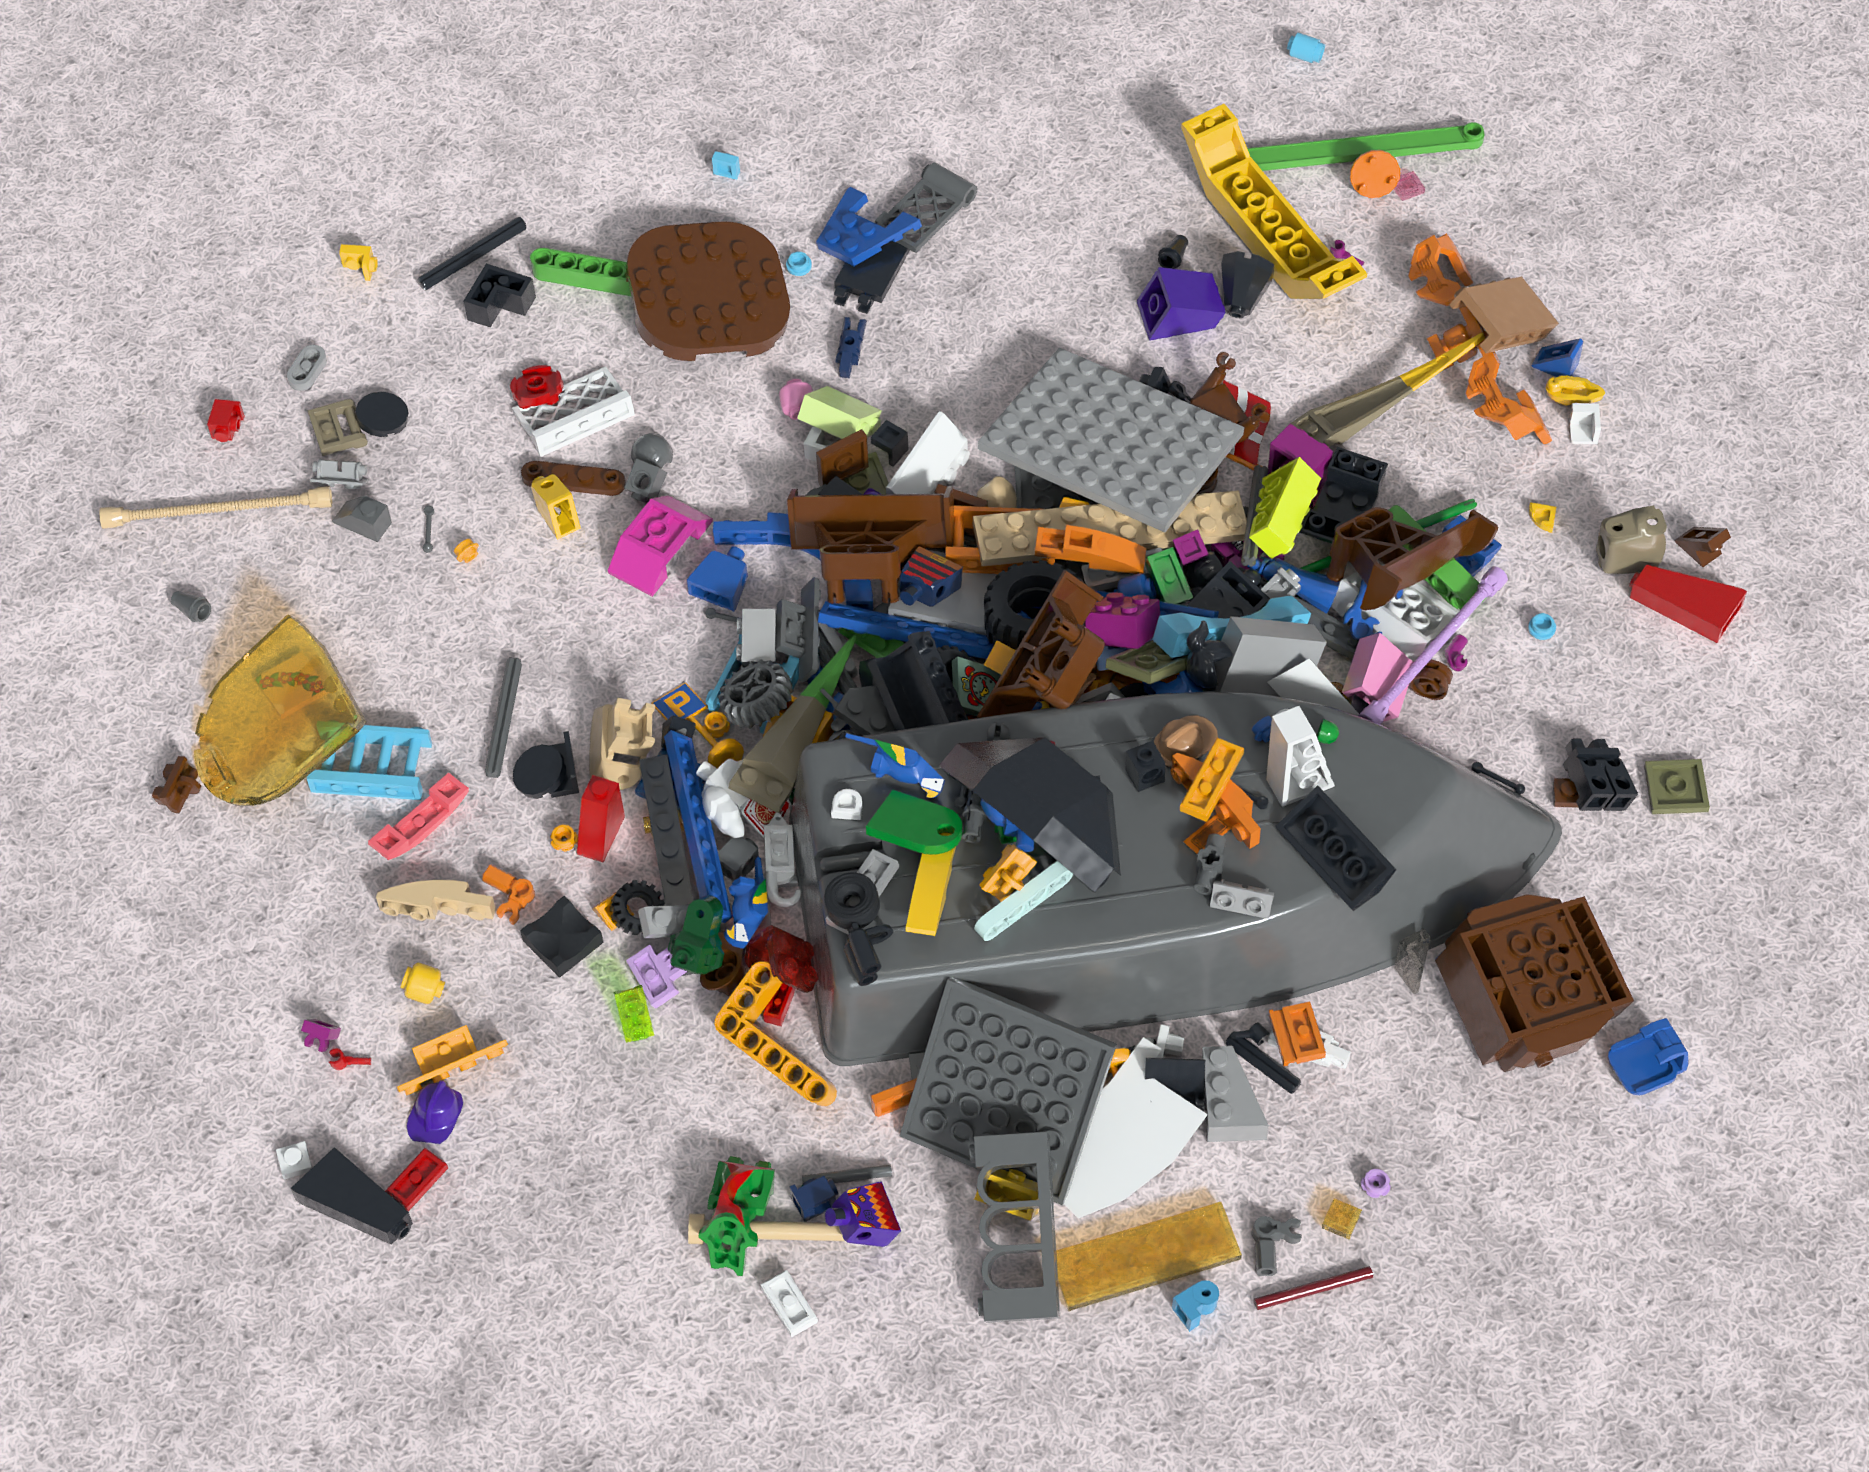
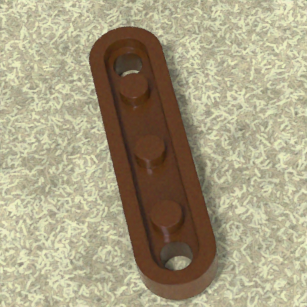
M530 461L521 468L522 481L529 487L532 486L535 478L539 476L548 477L550 475H556L571 492L616 496L624 491L626 485L624 474L616 469L544 461Z

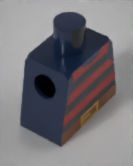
M919 546L901 571L900 598L902 602L909 606L913 605L916 601L929 607L935 606L961 588L963 566Z

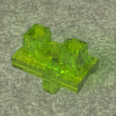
M638 985L628 990L615 991L614 997L626 1043L654 1036L643 986Z

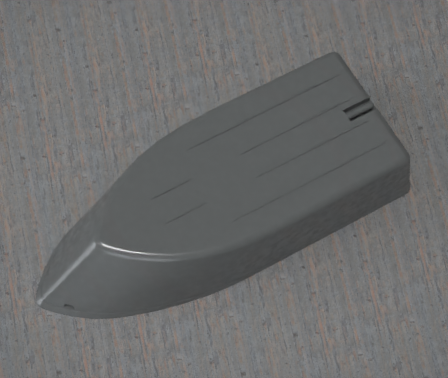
M1233 692L1163 693L1071 704L1067 709L1049 707L860 736L917 751L945 779L942 793L933 799L926 798L928 793L922 789L920 783H903L887 774L882 778H876V774L871 773V765L878 747L848 738L812 743L806 746L800 755L793 805L789 815V825L793 827L794 861L798 888L801 891L800 902L822 1051L832 1064L838 1066H855L909 1058V1054L924 1053L949 977L961 979L1087 1032L1253 1008L1301 997L1347 983L1399 964L1445 943L1456 928L1465 920L1468 912L1479 907H1486L1514 898L1548 860L1562 835V827L1559 821L1538 804L1401 733L1332 707L1263 694ZM1300 706L1316 736L1322 719L1337 725L1339 736L1335 742L1331 744L1319 742L1326 766L1331 774L1330 777L1335 785L1324 790V792L1397 869L1376 896L1354 911L1350 909L1275 827L1303 799L1283 807L1280 805L1266 780L1270 741L1265 743L1263 740H1255L1252 727L1266 716L1272 718V716L1283 709H1292ZM1186 716L1204 717L1214 724L1217 729L1218 738L1244 748V754L1230 779L1247 792L1257 797L1264 796L1268 798L1269 803L1266 809H1259L1257 803L1253 801L1252 818L1261 828L1258 845L1249 849L1243 841L1240 842L1236 839L1232 829L1223 835L1226 838L1223 852V874L1221 879H1216L1215 881L1221 882L1222 879H1225L1227 882L1242 884V888L1247 889L1248 886L1262 889L1269 888V892H1274L1269 919L1210 907L1212 894L1204 895L1194 890L1197 878L1196 866L1198 855L1183 841L1203 826L1206 821L1180 811V805L1187 794V789L1182 783L1178 784L1173 779L1170 771L1172 768L1165 766V782L1140 792L1137 791L1126 771V751L1152 740L1154 742L1155 737L1167 723ZM994 722L1004 723L1009 728L1010 739L1045 737L1049 741H1054L1060 750L1093 776L1100 775L1101 782L1113 793L1121 876L1113 870L1107 882L1098 888L1096 892H1092L1073 874L1069 882L996 937L989 941H984L975 931L974 927L984 914L1001 903V901L992 894L982 890L979 884L984 880L983 874L985 871L999 862L1002 858V851L1008 845L1001 843L998 833H995L994 823L986 816L982 824L981 840L977 843L965 842V839L961 838V841L956 846L952 860V872L946 889V900L936 935L906 932L907 918L922 853L866 835V825L892 790L953 810L962 821L963 833L965 822L963 809H958L955 806V798L960 794L962 783L950 777L939 765L957 743L987 741V730ZM1000 731L995 732V738H1000ZM1209 752L1205 753L1196 760L1204 762ZM967 787L966 794H965L966 806H967L968 792H969V788H968V787ZM853 789L860 794L863 807L861 820L831 817L833 798L838 791ZM1215 808L1208 821L1217 814ZM1034 842V850L1026 853L1035 858L1037 863L1022 880L1023 884H1027L1057 862L1053 856L1036 842ZM872 849L897 860L899 868L879 896L880 908L876 918L869 925L861 929L887 924L892 927L893 934L887 940L873 945L881 963V969L876 972L878 975L877 980L869 985L860 986L844 952L848 934L828 925L825 918L828 914L824 904V893L828 884L838 875L857 872ZM884 932L869 935V938L877 937Z

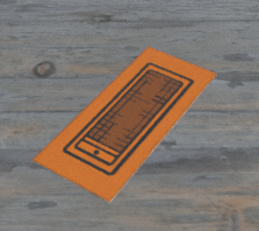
M1216 814L1184 840L1183 843L1198 855L1199 850L1205 849L1210 834L1223 836L1232 827L1226 820H1221Z

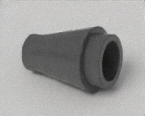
M176 591L171 597V604L177 607L192 622H203L211 613V604L205 597Z

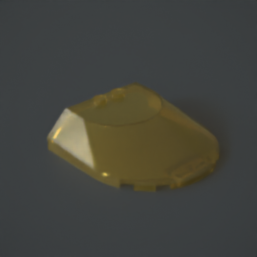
M286 615L238 660L215 685L208 696L213 700L207 713H200L195 735L200 737V749L194 750L196 769L204 786L217 798L238 806L261 805L277 799L293 789L354 737L367 723L329 652L298 619L291 615Z

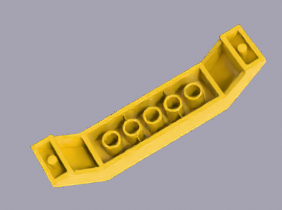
M1224 103L1181 123V129L1206 197L1253 254L1259 255L1274 264L1273 278L1290 299H1324L1367 278V272L1353 256L1347 259H1339L1333 256L1250 157L1238 126V119Z

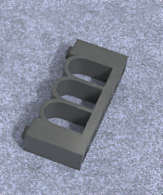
M1047 1132L974 1136V1144L969 1146L970 1161L976 1164L977 1169L981 1170L977 1179V1189L983 1201L990 1206L985 1210L980 1219L979 1230L983 1241L993 1249L986 1255L982 1263L981 1272L983 1280L991 1290H982L983 1297L978 1298L979 1316H984V1322L986 1323L1060 1319L1050 1135ZM1037 1166L1038 1200L996 1202L988 1196L986 1189L987 1180L996 1170ZM1039 1209L1041 1243L998 1245L990 1238L988 1231L989 1223L998 1213L1013 1210ZM1042 1252L1044 1287L1005 1289L999 1288L993 1282L991 1268L995 1260L1000 1256L1013 1253Z

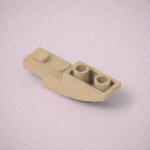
M425 880L405 883L380 891L376 896L379 909L390 916H397L398 914L410 915L413 919L424 921L426 918L435 920L438 910L451 916L457 913L468 915L475 920L493 919L496 911L493 896L471 893L468 882Z

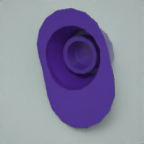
M441 1080L439 1083H432L423 1087L418 1093V1097L408 1117L407 1131L412 1141L441 1144L447 1140L462 1111L463 1098L461 1093L451 1089Z

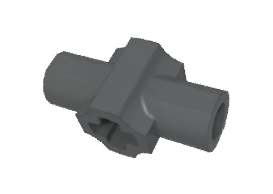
M1210 834L1205 849H1201L1198 852L1197 878L1194 890L1200 894H1212L1215 880L1222 877L1224 866L1223 852L1226 845V838L1222 835Z

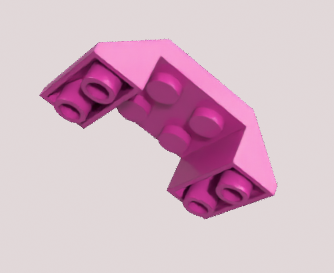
M669 495L651 498L620 536L608 568V574L653 597L668 578L666 569L668 562L689 536L698 540L711 525L713 518Z

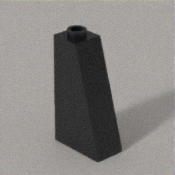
M335 1147L291 1187L294 1198L299 1204L391 1245L397 1239H403L409 1233L413 1224L409 1212Z

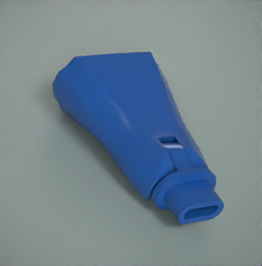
M1264 556L1263 559L1257 557L1256 565L1253 567L1247 565L1248 568L1258 571L1267 581H1270L1280 567L1285 571L1290 568L1301 579L1298 582L1301 585V590L1297 595L1326 614L1334 601L1340 585V581H1332L1325 574L1300 569L1277 557L1272 559L1269 556Z

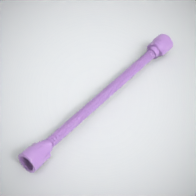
M1490 567L1483 575L1477 592L1387 693L1381 699L1373 700L1358 716L1381 725L1386 718L1385 715L1388 713L1391 703L1464 623L1485 598L1493 597L1508 581L1506 573L1499 567Z

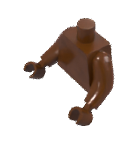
M1220 352L1216 357V363L1219 367L1213 369L1210 376L1192 397L1190 404L1243 426V436L1237 442L1240 443L1245 441L1260 426L1259 422H1268L1270 414L1265 412L1267 409L1265 405L1257 403L1251 410L1252 416H1246L1225 383L1223 384L1226 377V369H1233L1236 361L1233 358H1229L1227 363H1225L1229 354Z

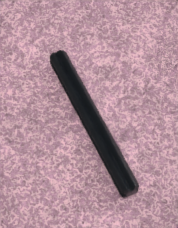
M516 217L418 277L420 287L423 290L430 289L523 232L527 228L525 221L521 217Z

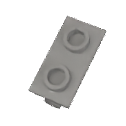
M319 459L318 462H313V472H317V475L311 478L310 482H319L318 486L334 487L335 484H345L347 489H360L361 485L363 486L369 481V479L362 478L363 475L366 476L367 465H362V462L343 461L342 471H338V461Z
M1222 879L1221 882L1215 881L1213 884L1210 907L1269 919L1274 892H1269V888L1262 889L1248 886V889L1242 888V884L1227 882L1225 879Z

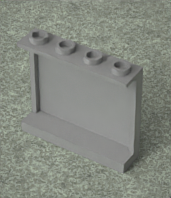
M929 550L945 558V553ZM962 573L961 588L933 607H929L919 601H916L911 606L904 604L900 598L899 581V601L890 603L888 614L986 635L984 626V595L987 592L988 585L993 579L996 580L995 576L998 574Z

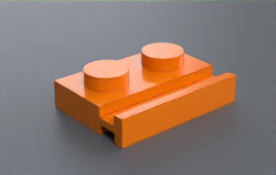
M1310 1001L1282 1007L1281 1010L1277 1011L1269 1010L1268 1016L1284 1067L1294 1062L1299 1064L1326 1057V1051Z

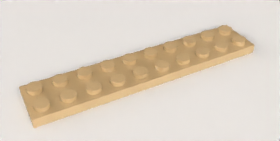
M1237 490L1196 494L1166 532H1162L1102 504L973 516L972 524L980 554L981 566L1039 561L1042 558H1046L1035 556L1038 527L1065 530L1066 525L1094 529L1125 538L1145 547L1146 550H1152L1160 547L1161 549L1175 547L1173 539L1197 529L1204 544L1243 541L1247 520L1240 493Z

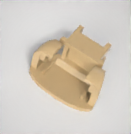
M617 698L614 705L606 704L594 710L590 733V779L592 775L618 782L620 790L632 787L641 779L642 773L639 760L636 765L615 762L612 759L614 753L637 756L639 759L646 758L655 743V738L652 737V714L655 710V704L645 703L642 709L638 710L630 708L631 700Z

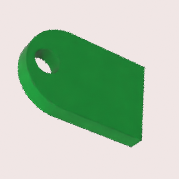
M892 790L866 825V835L919 853L941 854L952 850L961 841L962 821L956 812L947 807ZM943 832L951 833L949 836H942L940 834Z

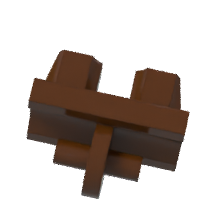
M178 756L174 764L165 765L163 777L166 783L164 786L155 787L152 798L159 805L167 806L171 812L180 814L189 794H198L201 790L200 783L196 781L199 772L188 764L185 756Z

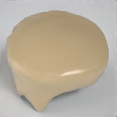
M994 477L977 492V497L988 501V507L1017 508L1016 492L1012 484L1003 477Z

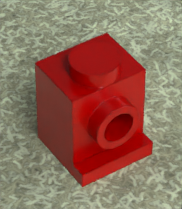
M214 400L207 423L212 439L220 442L233 440L234 433L240 430L241 420L244 421L245 418L240 401Z

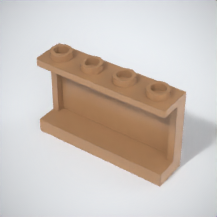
M1522 276L1516 278L1508 277L1497 282L1493 280L1487 284L1479 283L1472 287L1464 286L1454 294L1455 299L1449 304L1452 309L1467 306L1489 334L1480 344L1485 353L1542 341L1559 324Z

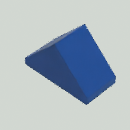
M1579 338L1542 347L1531 366L1555 377L1572 376L1580 361L1583 340Z

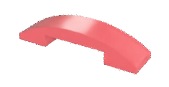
M447 773L429 789L428 798L395 826L391 827L387 824L368 841V845L387 860L406 853L421 843L453 813L469 792V788L453 775Z

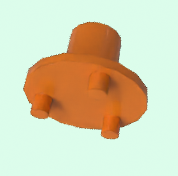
M1370 150L1361 154L1354 161L1350 170V181L1354 189L1360 195L1368 198H1380L1389 194L1397 186L1400 179V167L1396 158L1389 152L1382 150Z

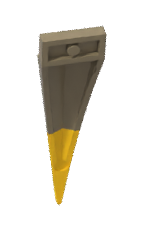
M1480 333L1435 359L1400 376L1349 397L1311 409L1290 424L1304 430L1309 436L1318 442L1326 444L1329 448L1335 443L1341 445L1482 342L1485 336L1483 333Z

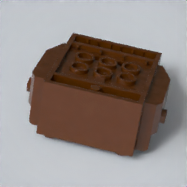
M1526 894L1486 907L1476 908L1467 913L1465 920L1445 941L1446 949L1435 959L1482 1065L1498 1061L1503 1072L1514 1070L1516 1067L1527 1068L1536 1065L1537 1068H1542L1554 1062L1553 1059L1577 1052L1609 1020L1616 1018L1634 1002L1585 896L1562 903L1560 899ZM1527 972L1531 973V974L1533 975V978H1534V979H1532L1531 977H1529V975L1527 974Z

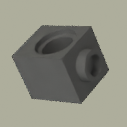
M636 459L624 488L632 492L631 498L646 503L647 499L658 497L668 472ZM645 477H649L648 486L641 489V481Z
M732 837L720 849L718 855L723 875L734 881L740 876L745 877L755 867V859L759 857L758 846L750 838Z

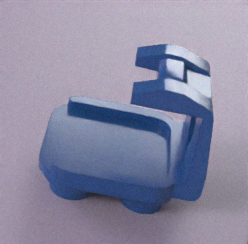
M1667 1018L1657 1020L1639 1029L1640 1033L1616 1042L1609 1050L1608 1060L1624 1088L1633 1095H1644L1671 1084L1675 1081L1678 1074L1685 1072L1688 1068V1051Z

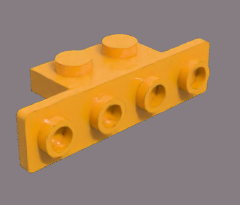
M467 1025L416 1046L412 1048V1052L423 1076L397 1086V1092L404 1091L407 1096L421 1090L422 1082L432 1079L433 1083H437L450 1077L448 1071L459 1067L462 1072L476 1066L475 1059L485 1055L488 1060L504 1053L502 1048L507 1046L508 1043L505 1039L477 1051Z

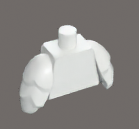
M727 759L718 769L704 761L698 768L696 775L706 781L702 792V803L706 816L714 821L723 834L730 835L733 838L743 837L745 830L741 819L743 816L741 810L750 799L728 788L731 779L743 763V760Z

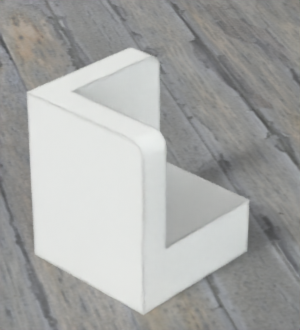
M1572 403L1569 416L1572 444H1598L1601 431L1599 404Z
M812 426L804 442L805 458L817 462L816 452L835 442L825 440L824 431Z

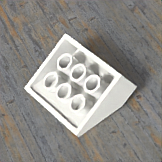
M1358 572L1341 580L1331 605L1341 617L1353 605L1360 591L1362 578ZM1418 582L1413 586L1405 588L1400 599L1396 600L1394 597L1390 603L1375 610H1362L1361 616L1362 619L1370 616L1378 619L1380 623L1373 625V633L1381 631L1383 636L1414 662L1459 610ZM1468 617V618L1464 621V623L1456 630V632L1468 621L1469 617Z

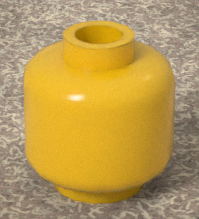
M417 962L413 967H407L400 988L404 989L406 998L423 1004H430L434 996L441 997L445 981L440 980L442 975L440 969Z

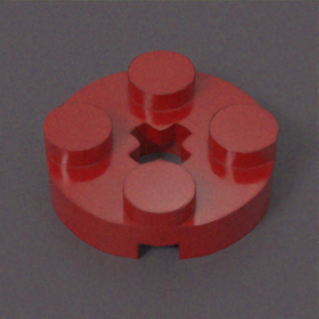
M547 365L526 368L522 371L523 375L516 379L515 376L510 383L513 399L522 409L557 403L559 401V394L564 387L560 372L558 370L556 372L552 371L551 366Z

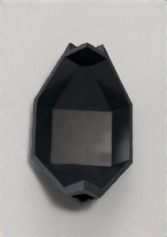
M1045 737L957 743L939 765L954 780L957 779L1028 835L1080 879L1092 892H1096L1098 888L1107 882L1113 870L1121 876L1113 793L1106 785Z

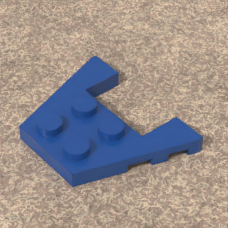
M849 187L821 232L816 244L819 250L852 266H856L882 251L881 246L890 241L897 242L903 238V233L910 229L916 231L922 225L919 218L904 211L886 228L855 214L868 202L865 193Z

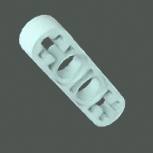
M1055 862L1025 884L1020 891L1017 890L984 914L977 921L974 927L975 931L984 941L993 939L1067 884L1073 874L1060 862Z

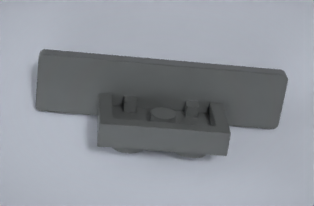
M815 577L801 589V605L781 599L776 606L775 651L799 658V681L805 682L812 675L816 674L820 665L818 659V646L820 644L818 618L821 590L819 589V579Z

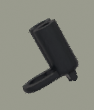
M852 923L851 929L847 930L849 935L846 939L844 952L858 985L866 986L877 980L878 975L876 972L881 969V963L873 945L887 940L893 934V929L887 924L860 929L857 923ZM884 932L877 937L869 938V935Z

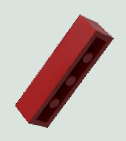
M786 954L780 970L783 976L782 984L765 1008L763 1013L764 1022L782 1027L805 967L804 957Z

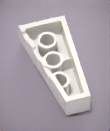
M1300 706L1292 709H1283L1272 716L1266 780L1282 807L1304 799L1317 785L1323 791L1335 786L1330 777L1329 769L1326 766L1317 736Z

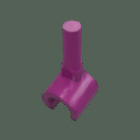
M1335 240V248L1330 247V252L1335 258L1347 259L1353 256L1345 250V243L1342 240ZM1353 256L1361 266L1364 265V261Z

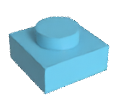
M715 151L712 157L713 174L737 180L740 174L739 157Z

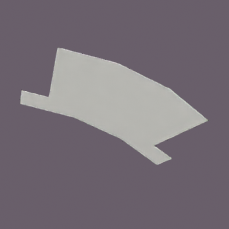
M1144 1037L1110 1083L1102 1089L1068 1196L1064 1202V1205L1077 1218L1125 1200L1173 1163L1208 1115L1154 1078L1145 1079L1146 1058H1157L1163 1049Z

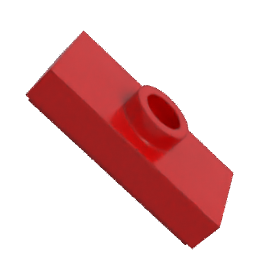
M424 1148L385 1192L409 1212L446 1172L448 1165Z

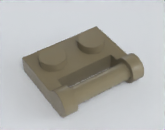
M352 399L308 410L322 456L350 448H361L368 444L366 435L362 433L359 423L356 421V405ZM337 415H345L351 435L344 437Z

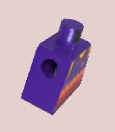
M875 1182L844 1191L832 1204V1208H828L825 1213L827 1225L839 1226L843 1239L847 1243L885 1247L901 1232L882 1182Z

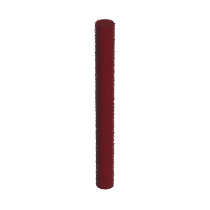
M1367 1266L1254 1298V1304L1257 1310H1261L1373 1278V1272L1371 1267Z

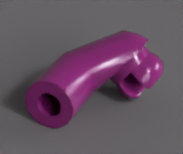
M1461 634L1455 636L1444 652L1449 667L1454 671H1462L1468 664V660L1464 659V655L1461 654L1468 640Z

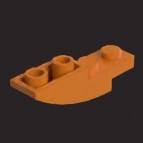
M1066 525L1065 530L1038 527L1035 556L1089 563V568L1143 574L1146 548L1125 538L1084 527Z
M1176 753L1172 755L1171 775L1178 784L1182 783L1188 792L1203 762ZM1230 779L1215 806V811L1221 820H1226L1229 823L1236 839L1240 842L1243 841L1251 849L1259 844L1261 828L1252 818L1253 801Z

